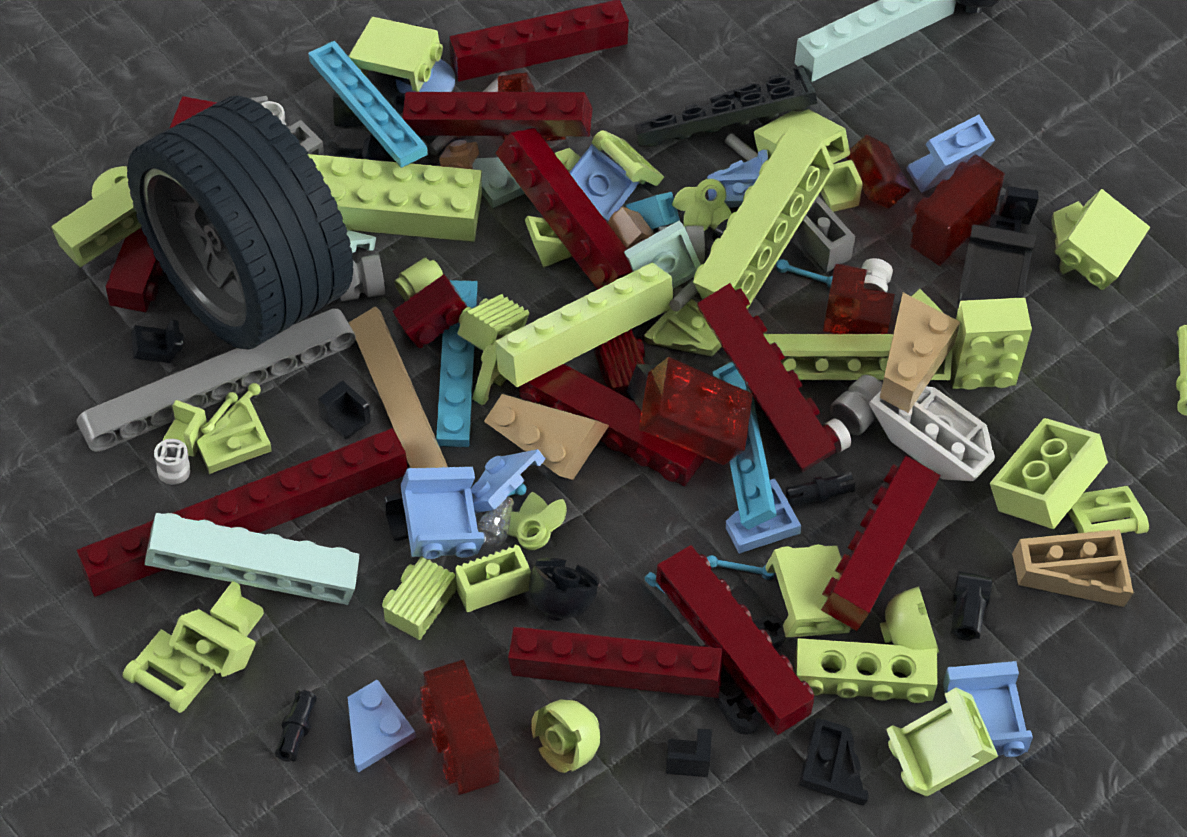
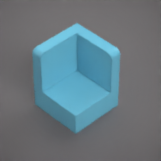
M672 192L655 195L626 205L628 209L639 212L651 229L670 225L680 220L677 209L672 206L674 199Z

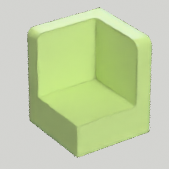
M848 160L833 164L834 170L820 191L826 205L833 212L859 206L862 180L853 161Z
M175 400L172 405L175 420L164 436L163 441L166 439L182 441L187 447L188 455L194 457L198 451L197 441L204 435L200 428L207 423L205 410Z
M232 581L212 607L210 614L215 619L248 636L263 616L264 611L261 606L242 597L240 584Z

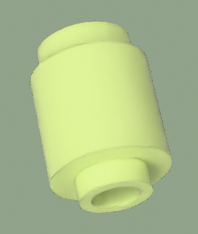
M423 258L401 272L399 278L394 281V284L403 299L407 301L442 276L443 272L436 261H429L427 258Z

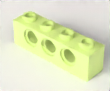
M798 638L795 650L794 673L800 681L804 680L809 684L814 696L837 694L843 698L866 696L881 701L895 698L907 699L913 703L933 701L937 688V648L912 650L902 645ZM824 668H833L837 672L828 673ZM866 670L869 671L872 675H862L861 673H859V671ZM893 673H903L907 677L899 678L895 676Z

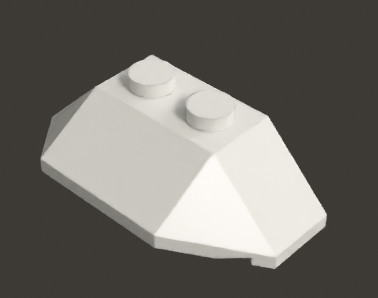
M926 386L909 413L881 399V391L869 403L890 441L919 463L941 475L940 478L943 480L974 481L994 461L995 455L992 450L987 425L935 387Z

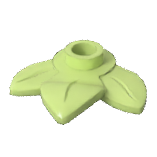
M705 179L697 187L681 189L672 202L673 207L685 211L683 218L684 227L703 226L705 231L710 226L715 231L721 222L729 219L731 216V210L724 202L726 199L725 187L716 179ZM709 189L716 191V197L713 200L705 198V193Z
M531 492L522 504L519 513L505 512L502 514V527L508 535L516 537L523 548L537 550L548 542L551 532L563 523L567 512L564 499H559L547 505L539 495Z

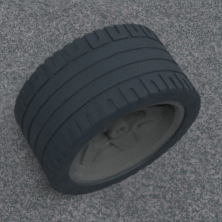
M244 96L227 97L142 143L131 152L127 164L128 187L131 199L133 200L134 210L137 212V219L142 225L141 229L147 237V242L150 248L153 249L155 258L160 262L163 272H166L170 283L175 286L179 296L183 297V301L191 308L196 317H199L200 321L205 326H208V329L216 333V336L224 340V342L239 349L248 350L256 348L338 299L349 289L354 270L353 254L350 247V239L347 235V228L342 221L343 217L337 208V202L332 197L328 184L324 182L323 175L317 170L315 162L308 156L304 146L299 144L297 137L291 134L290 129L285 124H282L276 115H273L269 109L264 108L260 103Z

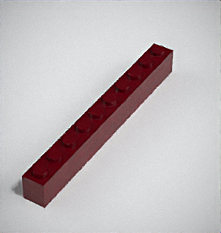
M391 428L173 512V514H177L185 519L195 521L208 520L215 525L230 528L242 527L250 532L260 533L403 477L407 470L406 452L394 429ZM154 520L77 549L82 570L94 597L165 570L145 565Z

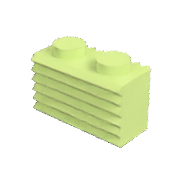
M503 294L490 300L485 298L478 306L474 308L467 307L463 310L459 317L460 327L457 334L484 351L488 345H493L496 340L524 327L529 311L528 309L524 310L523 306L519 307L518 303L514 304L513 300L509 301L508 297L504 298Z
M515 545L514 548L508 547L507 551L502 549L501 553L496 551L494 555L483 556L482 559L476 558L475 562L470 560L469 564L463 563L462 566L457 565L455 568L456 589L467 612L529 591L531 571L518 545Z
M420 557L415 566L412 564L407 566L401 577V585L396 591L391 589L382 603L385 622L418 640L422 639L427 629L433 624L434 619L437 618L445 604L448 603V600L456 591V575L424 557Z
M200 609L181 615L169 640L170 647L175 646V649H180L181 653L186 652L187 657L192 656L193 660L198 659L199 664L204 663V666H209L210 670L215 669L216 674L221 672L222 677L244 669L256 644L254 640Z

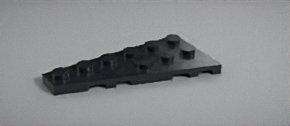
M803 65L793 68L794 74L781 76L778 73L770 76L764 85L760 86L757 83H750L711 97V104L703 107L694 103L686 106L680 115L676 116L673 113H666L635 125L639 146H657L663 143V140L671 138L682 140L691 137L692 133L700 131L707 133L716 132L722 129V126L730 124L736 126L746 125L752 121L751 119L759 117L766 119L780 116L781 112L789 110L796 112L805 111L811 105L818 104L816 92Z

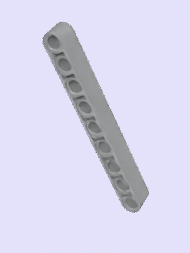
M331 309L292 325L256 348L248 350L233 349L92 407L79 415L77 425L89 448L95 452L103 451L173 422L175 417L172 405L175 400L204 409L225 400L226 394L229 392L240 394L247 391L252 383L261 385L347 349L354 343L356 335L342 311Z

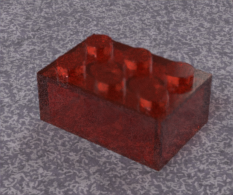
M976 154L967 162H961L948 180L943 179L929 198L924 197L918 203L915 209L917 214L916 221L911 228L913 235L910 246L938 266H941L969 238L972 225L982 226L991 217V214L996 212L1005 173Z
M668 357L648 372L639 430L725 465L745 451L753 393Z
M464 659L423 672L424 686L419 687L423 701L421 703V710L425 722L432 724L434 731L432 733V740L437 754H443L445 761L443 770L448 784L455 783L458 794L461 795L498 783L499 750Z

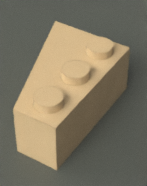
M903 293L880 398L909 413L954 346L960 321Z
M504 394L500 396L484 420L485 423L524 451L538 449L545 457L543 465L557 475L571 480L575 478L609 427V425L593 419Z
M1120 529L1020 539L1012 553L1017 581L1020 586L1122 607L1127 604L1133 595Z

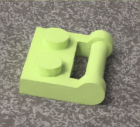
M604 130L594 136L592 144L599 151L604 150L626 171V176L632 182L638 181L643 185L645 182L658 186L664 178L657 169L624 139Z
M1128 486L1085 492L1067 512L1078 533L1120 529L1121 533L1135 531L1136 534L1147 533L1149 530L1148 518ZM1114 519L1116 520V521H1109V522H1103V523L1092 524V523H1095V522L1108 521V520H1114Z
M161 629L140 655L125 667L122 676L130 683L137 682L170 703L172 709L181 713L216 671L215 669L210 670L209 666L205 667L204 663L199 664L198 659L193 660L192 656L187 657L186 652L181 653V650H176L175 646L170 647L169 640L172 635ZM150 666L184 688L177 691L146 672V670Z

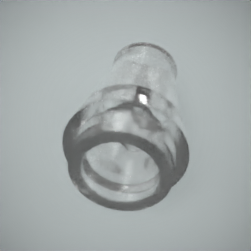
M507 496L495 510L486 511L477 523L478 532L484 533V544L500 546L502 541L508 538L511 513L514 506V501Z

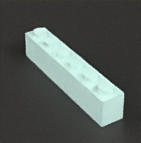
M879 0L797 40L795 64L797 66L803 65L809 80L813 82L953 14L956 0Z
M156 513L151 528L145 565L228 582L234 581L239 584L348 605L355 590L360 554L350 552L341 547L329 548L319 546L311 541L299 542L284 539L277 534L264 535L250 532L242 527L230 528L215 525L208 520L195 521L181 518L173 513Z

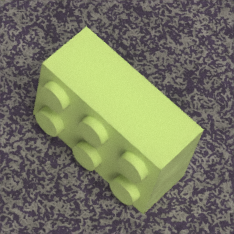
M1006 298L960 301L956 320L960 321V326L955 344L952 347V388L971 390L978 387L996 386L998 388H1005L1016 385L1032 331L1026 299Z
M1044 418L990 482L998 511L1055 529L1108 463L1101 436L1098 433Z

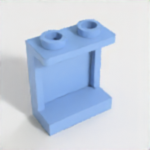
M977 115L930 139L925 144L930 154L909 164L906 169L922 193L969 169L992 145L995 139L980 115Z
M473 467L407 468L401 483V492L412 557L423 556L426 559H435L440 556L456 555L460 558H467L479 553L485 538L483 532H478L471 494V486L475 480Z
M1017 662L948 667L943 681L944 692L947 693L957 687L973 696L997 754H1004L1006 757H1016L1028 752L1033 736L1030 730L1026 731L1016 687L1019 675Z

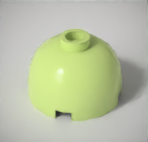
M915 587L895 595L886 606V622L880 623L885 643L893 642V645H902L912 650L937 648V653H939L920 588Z
M561 699L535 711L533 715V738L539 736L543 747L538 750L551 767L559 772L566 773L569 770L574 771L582 767L594 757L600 745V729L596 716L587 707L577 701Z

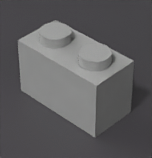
M817 196L793 236L827 273L851 259L855 235L825 202Z

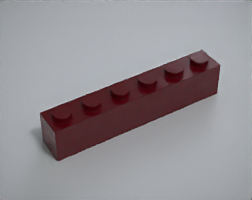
M613 0L449 36L450 61L456 78L460 82L628 44L629 19L621 1Z
M406 92L402 118L418 136H508L511 132L536 128L541 136L589 137L593 108L585 92Z
M536 128L511 132L495 154L597 290L632 273V268L624 253L627 248Z
M731 283L698 302V310L801 472L804 473L836 453L834 443L838 442L828 424L822 427L816 416L820 414V411L811 397L804 399L799 388L803 385L793 369L787 372L781 363L785 357L775 342L770 345L763 335L767 332V328L758 315L752 317L746 307L750 305V302L742 289L738 288L735 290Z
M565 364L519 386V396L525 401L609 425L600 441L604 442L611 450L620 451L633 458L637 464L643 467L648 466L659 472L670 482H677L685 487L705 460L706 440L658 414L643 413L634 401Z
M908 456L904 457L899 467L895 464L891 466L883 480L888 483L887 488L881 486L871 502L876 505L875 510L869 508L859 524L865 528L864 531L861 533L857 530L847 547L852 551L851 555L844 554L835 569V572L840 574L838 579L831 577L822 593L827 599L821 611L856 631L860 628L870 613L941 475Z
M690 545L657 564L656 582L706 646L722 649L723 667L777 735L811 715L815 699L813 690L806 681H800L795 675L789 659L783 654L779 655L775 650L768 633L764 629L759 630L754 624L747 607L742 603L738 604L734 599L727 582L722 578H717L704 554H698L693 546Z
M513 627L508 655L512 676L719 698L723 670L721 648Z

